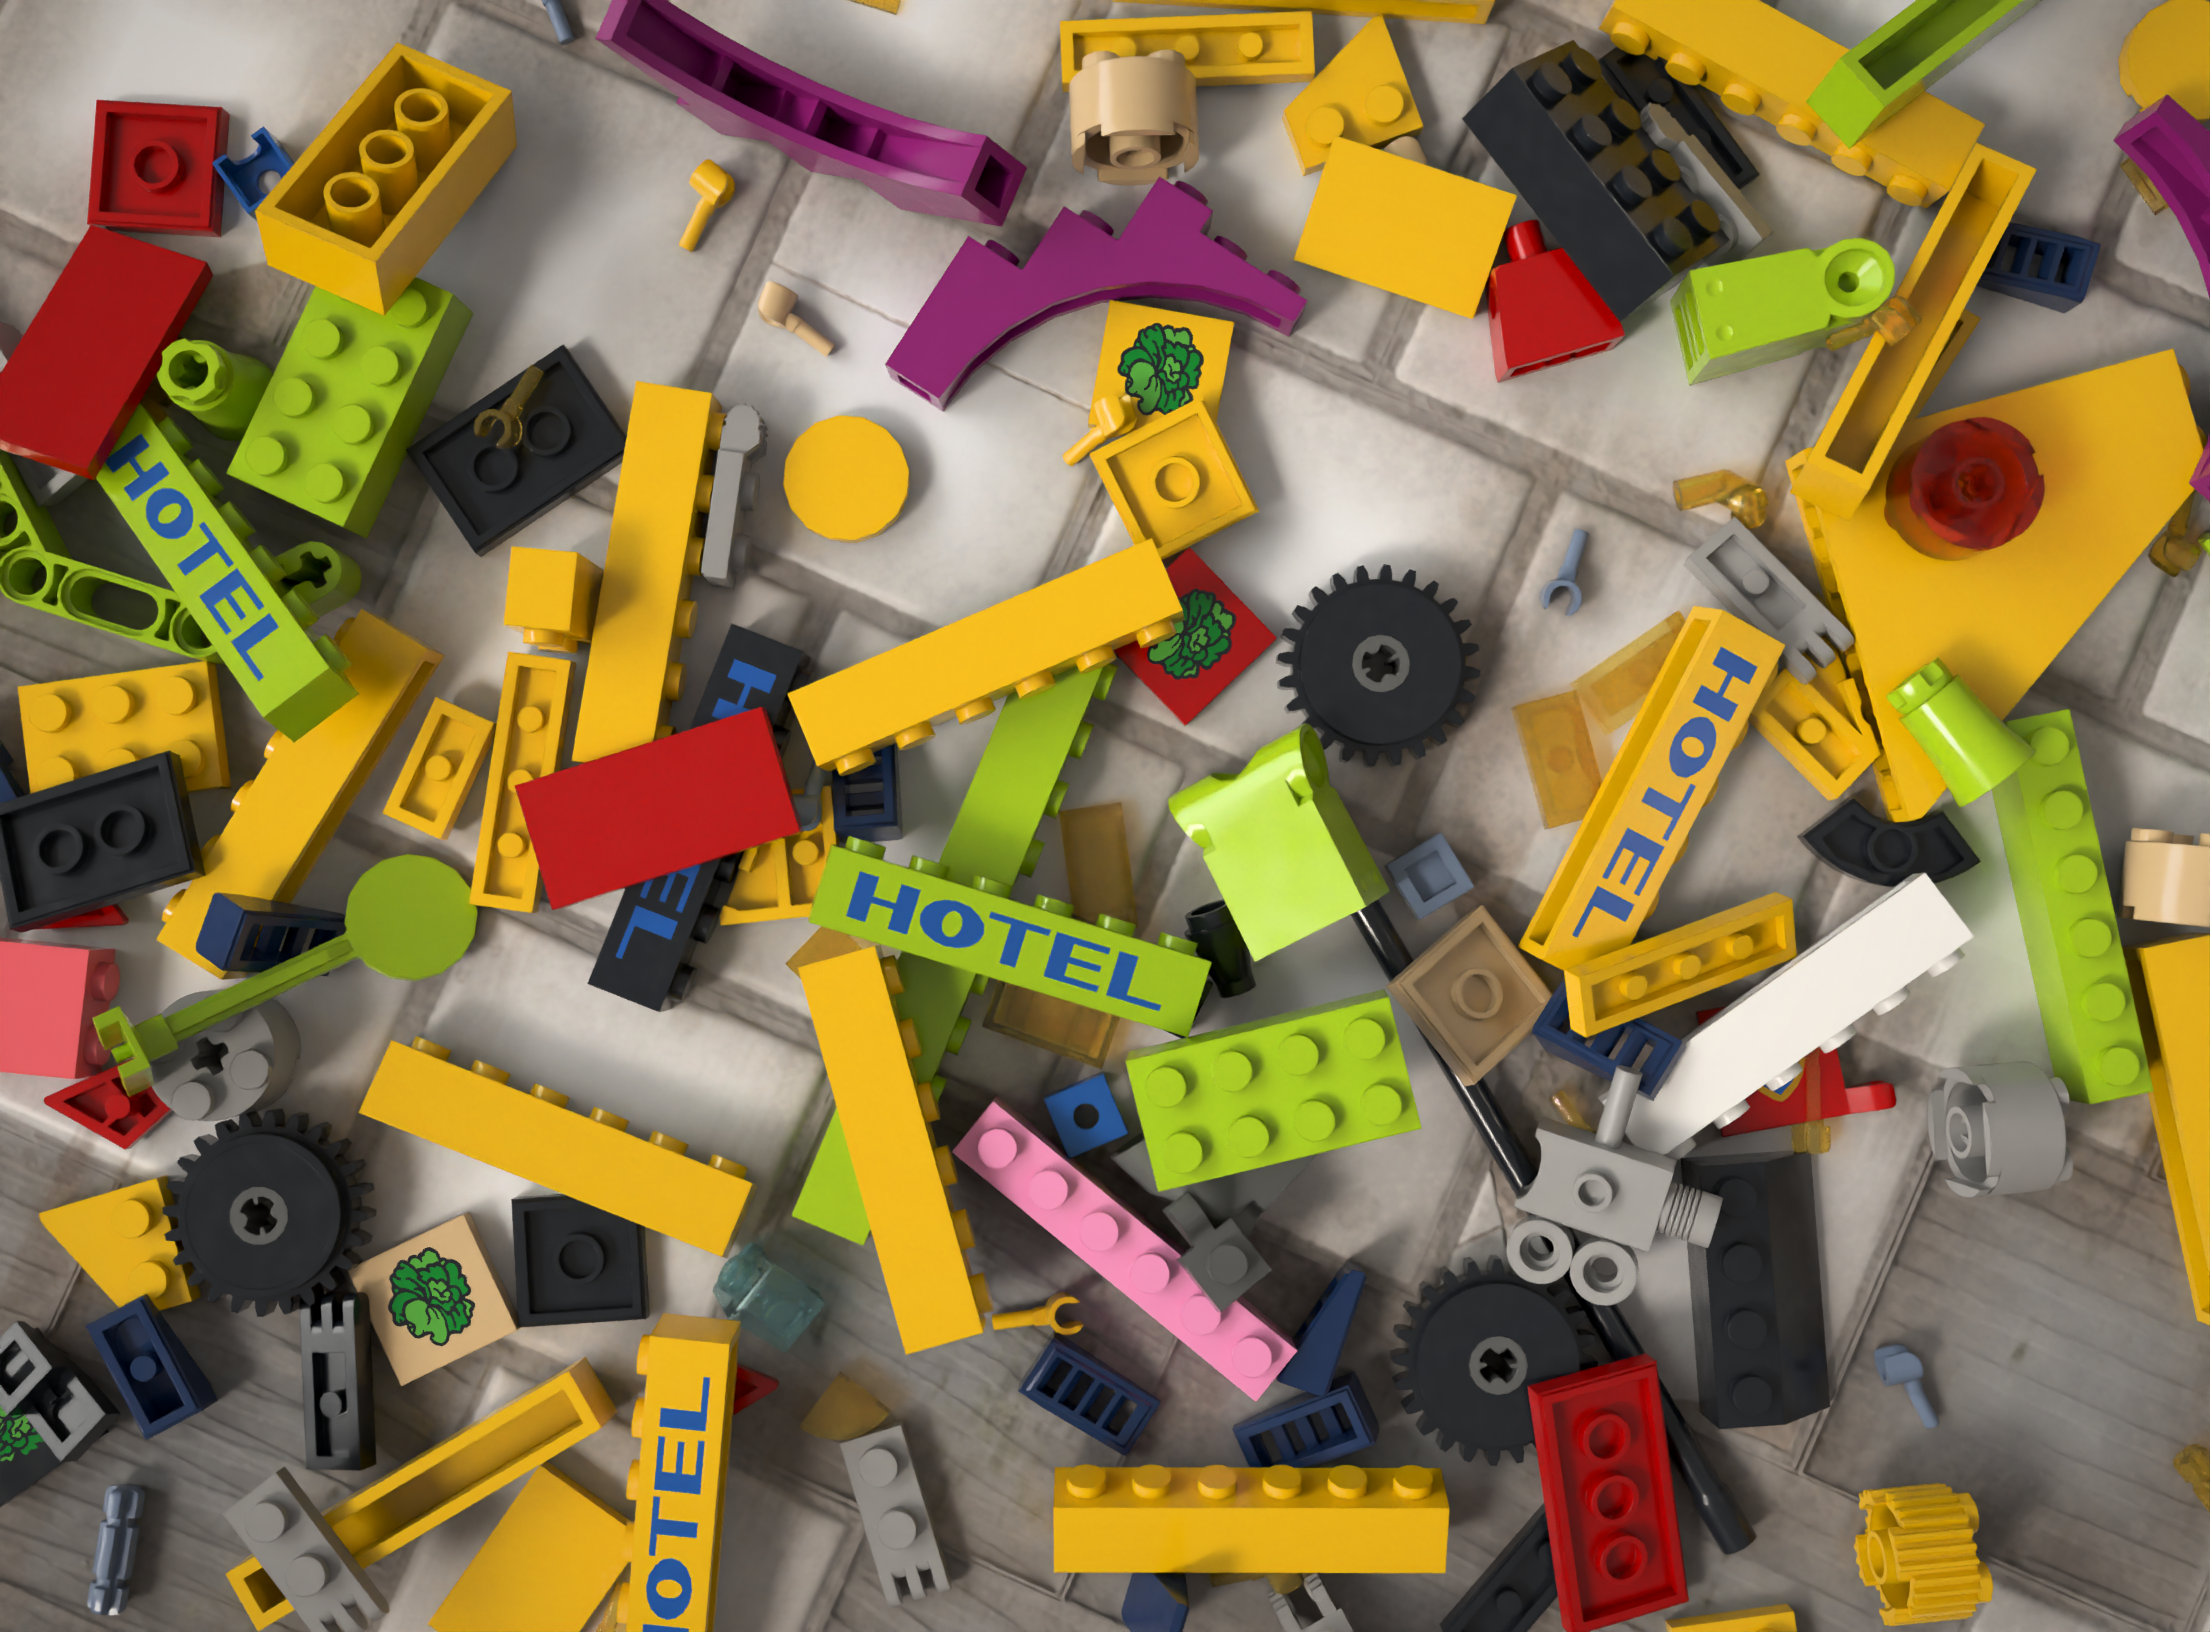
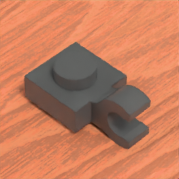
M1189 1193L1186 1195L1182 1194L1163 1210L1171 1223L1191 1246L1176 1260L1217 1312L1225 1310L1272 1270L1231 1217L1226 1218L1213 1228L1206 1214Z

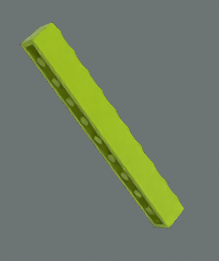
M1109 663L1084 674H1080L1078 667L1075 666L1054 675L1056 685L1045 692L1026 699H1020L1017 692L1007 696L938 862L950 867L946 879L971 886L974 876L979 875L1011 885L1012 890L1009 898L1013 899L1011 895L1020 874L1029 878L1032 877L1045 846V842L1035 839L1044 815L1056 819L1070 786L1069 783L1059 780L1069 756L1078 760L1081 759L1094 728L1093 724L1084 721L1093 697L1105 701L1119 666ZM901 951L897 962L901 971L905 992L895 995L901 1019L913 1018L920 1039L923 1056L913 1058L919 1083L931 1082L938 1104L948 1079L938 1076L937 1073L946 1052L958 1056L972 1023V1020L961 1015L971 992L983 996L990 977ZM836 1107L792 1216L864 1246L872 1232Z

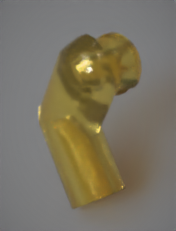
M1717 470L1673 482V496L1679 511L1718 503L1732 510L1731 519L1735 516L1747 529L1759 527L1767 517L1765 507L1768 506L1769 500L1763 487L1731 470Z

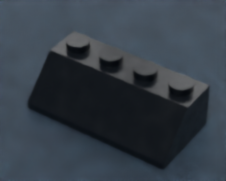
M1806 1149L1681 1158L1683 1188L1686 1185L1689 1186V1190L1691 1187L1695 1188V1192L1696 1189H1699L1701 1193L1705 1191L1723 1197L1709 1247L1705 1248L1687 1242L1700 1413L1718 1429L1786 1425L1830 1407L1811 1151Z

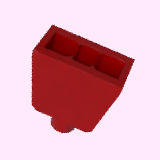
M1538 219L1524 221L1504 231L1503 236L1511 262L1493 268L1485 284L1497 382H1503L1612 350L1625 336L1621 322L1563 248L1548 251L1540 221Z

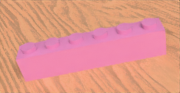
M996 1095L956 1144L952 1153L1255 1402L1297 1352L1292 1337L1242 1296L1222 1312H1217L1176 1260L1186 1252L1183 1247L1073 1157L1069 1159L1066 1151L999 1096Z

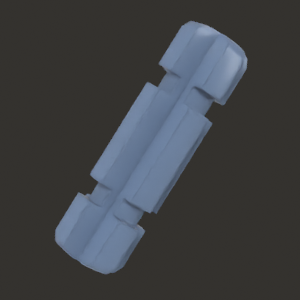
M115 1484L109 1486L106 1490L102 1512H106L107 1519L102 1520L100 1523L92 1573H96L95 1578L97 1580L90 1582L87 1605L94 1614L117 1615L122 1613L127 1607L130 1586H126L127 1581L125 1580L132 1577L140 1526L136 1525L137 1521L135 1519L142 1516L145 1493L138 1485Z

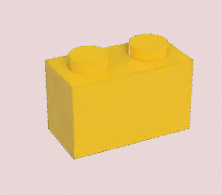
M511 546L503 625L524 634L523 643L536 645L538 650L561 654H577L578 644L591 645L604 570L578 552Z

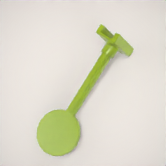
M405 854L382 860L361 875L349 894L344 922L346 933L165 1018L160 1013L137 1025H133L120 1006H117L92 1018L99 1040L104 1050L125 1042V1044L112 1049L111 1052L117 1064L133 1057V1060L118 1066L122 1084L130 1097L155 1085L150 1062L179 1049L177 1043L354 959H361L367 967L390 979L416 982L441 975L462 959L475 936L478 912L476 905L469 904L471 888L455 869L433 857Z

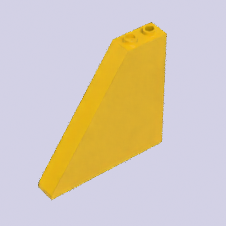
M2174 348L1905 421L1869 491L1850 521L1795 495L1827 609L1850 631L1855 640L1854 644L1846 651L1842 652L1839 650L1847 679L1854 678L1862 700V717L1871 725L1881 753L1871 764L1887 820L1905 822L1922 818L1944 792L1947 785L1919 743L1900 722L1899 718L1902 714L1892 706L1886 695L1922 666L1938 657L1949 669L1952 677L1959 674L1977 697L2003 721L2193 492L2194 488L2189 484V481L2207 445V438L2203 430L2195 423L2188 399L2191 391L2190 380L2184 367L2178 364ZM1813 447L1803 449L1785 461L1792 487Z

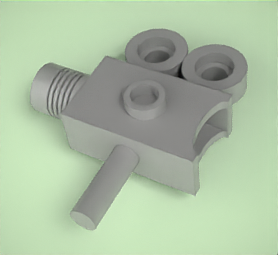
M1617 1065L1596 1134L1546 1117L1542 1118L1535 1135L1541 1146L1539 1172L1530 1184L1522 1186L1514 1208L1532 1213V1215L1526 1216L1515 1225L1507 1243L1508 1261L1512 1269L1524 1280L1536 1284L1552 1283L1560 1279L1570 1267L1571 1281L1579 1295L1593 1304L1602 1306L1614 1305L1625 1300L1632 1293L1636 1284L1639 1267L1637 1257L1631 1247L1650 1252L1655 1232L1663 1233L1665 1231L1664 1234L1669 1235L1670 1233L1672 1237H1675L1676 1234L1678 1239L1682 1236L1681 1240L1686 1241L1687 1239V1242L1705 1248L1709 1247L1723 1197L1705 1191L1701 1193L1699 1189H1696L1695 1192V1188L1691 1187L1689 1190V1186L1685 1185L1683 1188V1184L1677 1186V1182L1671 1181L1676 1159L1622 1142L1643 1075L1642 1072L1631 1067ZM1568 1227L1595 1236L1584 1240L1575 1251L1574 1238ZM1536 1236H1544L1552 1242L1554 1250L1548 1254H1540L1532 1248L1531 1239ZM1600 1257H1607L1615 1262L1618 1270L1612 1275H1603L1595 1269L1593 1262Z

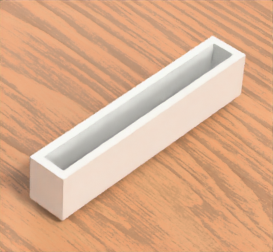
M1926 873L1910 875L1679 1039L1684 1042L1686 1048L1654 1101L1636 1094L1625 1131L1626 1137L1633 1146L1679 1160L1697 1145L1691 1136L1711 1122L1720 1129L1736 1120L1750 1108L1745 1098L1765 1084L1771 1091H1774L1794 1079L1803 1071L1802 1066L1798 1062L1800 1059L1817 1047H1820L1824 1053H1828L1845 1043L1857 1032L1851 1023L1871 1009L1879 1016L1899 1005L1911 994L1905 985L1925 971L1933 978L1953 967L1965 956L1959 947L1975 936ZM1609 1090L1598 1097L1603 1106H1605Z

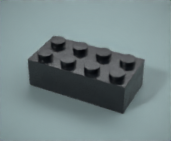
M1574 40L1511 68L1462 118L1620 322L1677 286L1684 280L1689 270L1697 269L1730 241L1720 228V220L1716 212L1707 203L1698 200L1681 178L1680 168L1673 157L1655 145L1641 127V119L1634 107L1616 95L1602 77L1601 67L1595 57L1587 50L1580 48Z

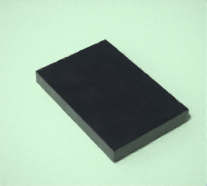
M563 344L407 448L406 451L475 554L482 557L621 464L627 435L569 349Z
M170 750L0 803V881L10 930L20 933L27 932L206 876L180 755Z

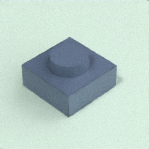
M1441 832L1384 865L1416 920L1423 919L1474 888V885Z

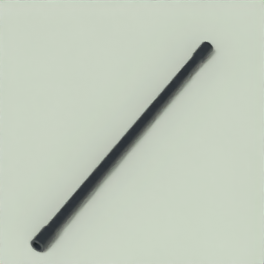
M1376 900L1365 908L1350 914L1388 980L1391 982L1414 959L1379 900ZM1415 1024L1517 1197L1522 1186L1530 1184L1538 1175L1539 1171L1484 1078L1482 1077L1474 1085L1464 1086ZM1568 1227L1573 1235L1576 1251L1581 1243L1573 1229ZM1540 1236L1547 1250L1551 1253L1554 1250L1552 1242L1548 1238ZM1569 1267L1563 1277L1585 1311L1613 1362L1645 1354L1644 1349L1618 1305L1602 1306L1585 1300L1579 1295L1572 1284ZM1659 1377L1669 1457L1691 1492L1696 1509L1722 1553L1728 1555L1739 1552L1748 1547L1756 1539L1757 1535L1729 1487L1718 1477Z

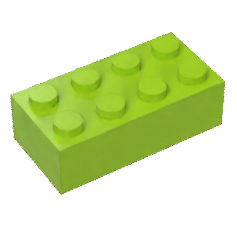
M417 277L412 280L385 316L315 286L226 474L367 539L408 453L406 449L411 446L473 316V312L454 294Z
M1384 989L1129 1051L1125 1061L1158 1192L1422 1129L1390 999Z

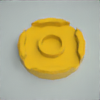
M2169 0L2147 12L2125 36L2118 58L2120 84L2127 97L2132 95L2136 103L2142 107L2138 111L2142 112L2168 94L2199 123L2203 124L2210 120L2209 1Z
M838 415L814 423L795 440L785 460L783 487L791 510L809 531L833 541L859 543L880 536L898 520L905 507L904 503L908 498L911 474L902 447L884 427L864 417Z

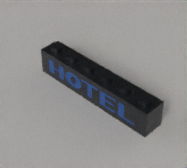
M731 623L689 730L758 707L766 708L782 759L791 737V730L784 728L792 708L788 693L813 683L815 671L807 668L811 657L804 651ZM744 851L626 888L587 984L657 1012L671 1010L674 1001L682 1004L691 990L697 973V968L689 965L698 941L704 944L708 943L720 916L721 909L713 906L721 883L724 882L729 885L732 883L738 872Z

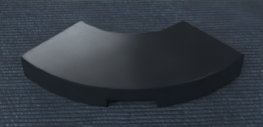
M1854 798L1844 800L1797 836L1812 854L1832 869L1858 881L1879 886L1895 887L1910 875L1926 873L1933 883H1938L1962 874L1981 862L1943 811L1933 812L1914 822L1895 823L1872 815Z

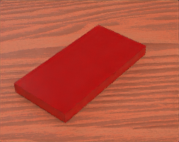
M90 225L0 373V449L95 480L162 365V352L171 343L175 342L213 277L208 263Z
M758 707L515 785L552 910H560L804 832L770 720L764 707Z
M1645 1353L1527 1386L1562 1627L1567 1632H1590L1689 1602L1657 1361Z

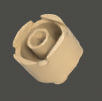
M1160 50L1151 53L1148 57H1120L1114 52L1096 51L1083 58L1082 70L1073 77L1069 85L1072 165L1076 171L1084 174V165L1097 170V178L1100 182L1134 186L1154 184L1159 176L1164 180H1169L1168 168L1183 162L1184 173L1197 164L1199 160L1196 79L1192 72L1185 67V57L1183 54L1174 50Z
M2132 828L2131 841L2125 842L2118 918L2210 928V834L2200 833L2199 846L2193 845L2194 836L2174 834L2171 831Z

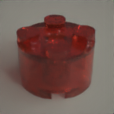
M1976 417L1944 425L1910 445L1894 463L1886 485L1885 520L1910 547L1925 556L1938 560H1967L2002 546L2028 529L2041 508L2045 484L2043 474L2039 475L2037 465L2032 456L2036 452L2030 441L2020 431L1997 419ZM1958 480L1964 483L1962 488L1958 485Z

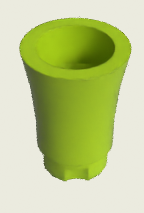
M183 338L171 343L162 352V366L159 372H157L161 387L173 402L191 412L208 432L224 440L242 441L273 376L271 370L256 358L231 353L209 341H189Z
M1938 657L1922 666L1886 695L1892 706L1902 714L1899 718L1900 722L1919 743L1942 776L1958 807H1963L1990 791L2019 769L2036 752L2031 745L2007 727L1977 697L1959 674L1952 677L1949 669Z

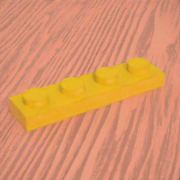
M1312 11L1060 21L1063 92H1069L1071 80L1082 70L1083 58L1096 51H1110L1118 54L1120 57H1148L1151 53L1160 50L1180 52L1185 57V67L1192 72L1196 79V87L1311 82L1315 75Z
M508 651L469 904L527 913H538L543 878L515 785L560 771L576 662Z
M1774 892L1565 969L1564 975L1571 1030L1587 1038L1795 958L1797 950L1792 898Z

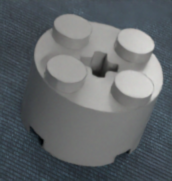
M225 989L201 991L186 995L169 1005L161 1014L165 1018ZM274 999L265 1001L177 1043L179 1049L150 1062L155 1084L152 1088L163 1103L172 1109L177 1116L185 1120L219 1121L253 1111H260L281 1098L293 1080L291 1077L295 1069L296 1059H300L301 1041L296 1024L288 1011L278 1001ZM222 1043H225L229 1053L221 1059L219 1052L223 1049Z
M2028 1061L1950 1067L1944 1069L1938 1077L1946 1078L1943 1089L1931 1090L1928 1101V1132L1935 1160H1947L1955 1176L1954 1178L1944 1179L1957 1195L1964 1198L2045 1191L2056 1182L2068 1181L2071 1178L2073 1159L2069 1148L2066 1146L2064 1115L2069 1108V1094L2062 1079L2059 1077H2047L2037 1065Z

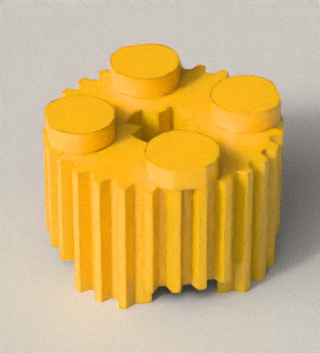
M1945 1483L1869 1489L1859 1493L1860 1510L1866 1509L1868 1516H1865L1867 1524L1865 1534L1855 1536L1856 1564L1859 1565V1576L1863 1579L1864 1585L1875 1586L1876 1590L1880 1591V1600L1882 1603H1885V1608L1879 1609L1884 1625L1897 1626L1968 1619V1617L1973 1616L1972 1612H1976V1604L1992 1601L1993 1581L1986 1563L1979 1561V1558L1976 1556L1977 1544L1973 1542L1972 1538L1979 1528V1514L1977 1506L1969 1493H1952V1488L1950 1486L1946 1487Z

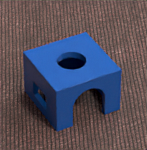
M264 126L251 135L258 143V148L249 157L233 161L224 154L212 162L245 211L256 221L255 210L268 195L259 188L260 177L268 171H274L279 173L282 179L295 164L280 141Z
M1103 1071L1044 1097L1069 1159L1128 1134L1127 1126L1118 1110ZM1091 1104L1098 1110L1099 1119L1092 1128L1084 1129L1075 1123L1073 1114L1079 1105Z

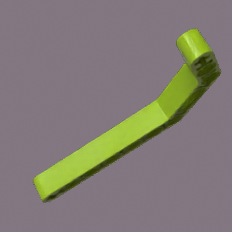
M0 449V590L6 598L18 604L184 656L215 664H225L213 645L208 648L203 646L201 641L202 629L176 592L73 560L46 506L38 507L9 453ZM16 510L18 515L17 526L14 532L6 537L3 530L4 521L11 512ZM306 542L274 557L287 574L286 577L279 581L285 592L287 593L291 589H295L310 605L318 618L348 603L356 596L361 587L362 575L356 561L346 553L322 542ZM323 563H327L332 566L324 573L327 583L324 586L314 583V581L323 576L320 566ZM41 566H45L47 572L46 583L40 591L34 593L32 577L36 570ZM291 579L301 584L296 586L291 582ZM106 583H115L147 593L155 599L159 609L158 617L154 624L143 630H136L100 618L93 611L91 604L92 595L98 587Z

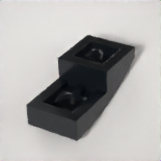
M15 1321L0 1337L1 1408L7 1415H25L60 1462L77 1461L121 1413L100 1388L68 1356L25 1321Z

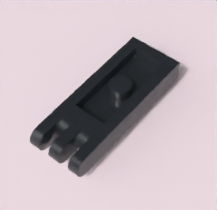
M328 1292L323 1296L322 1300L309 1306L301 1297L299 1312L306 1469L361 1471L377 1465L369 1298L364 1292H349L347 1295L343 1292Z

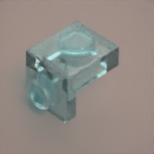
M750 1241L739 1255L733 1256L725 1263L713 1287V1293L729 1320L741 1321V1327L784 1353L789 1350L826 1304L817 1290L772 1263L764 1249L753 1241Z

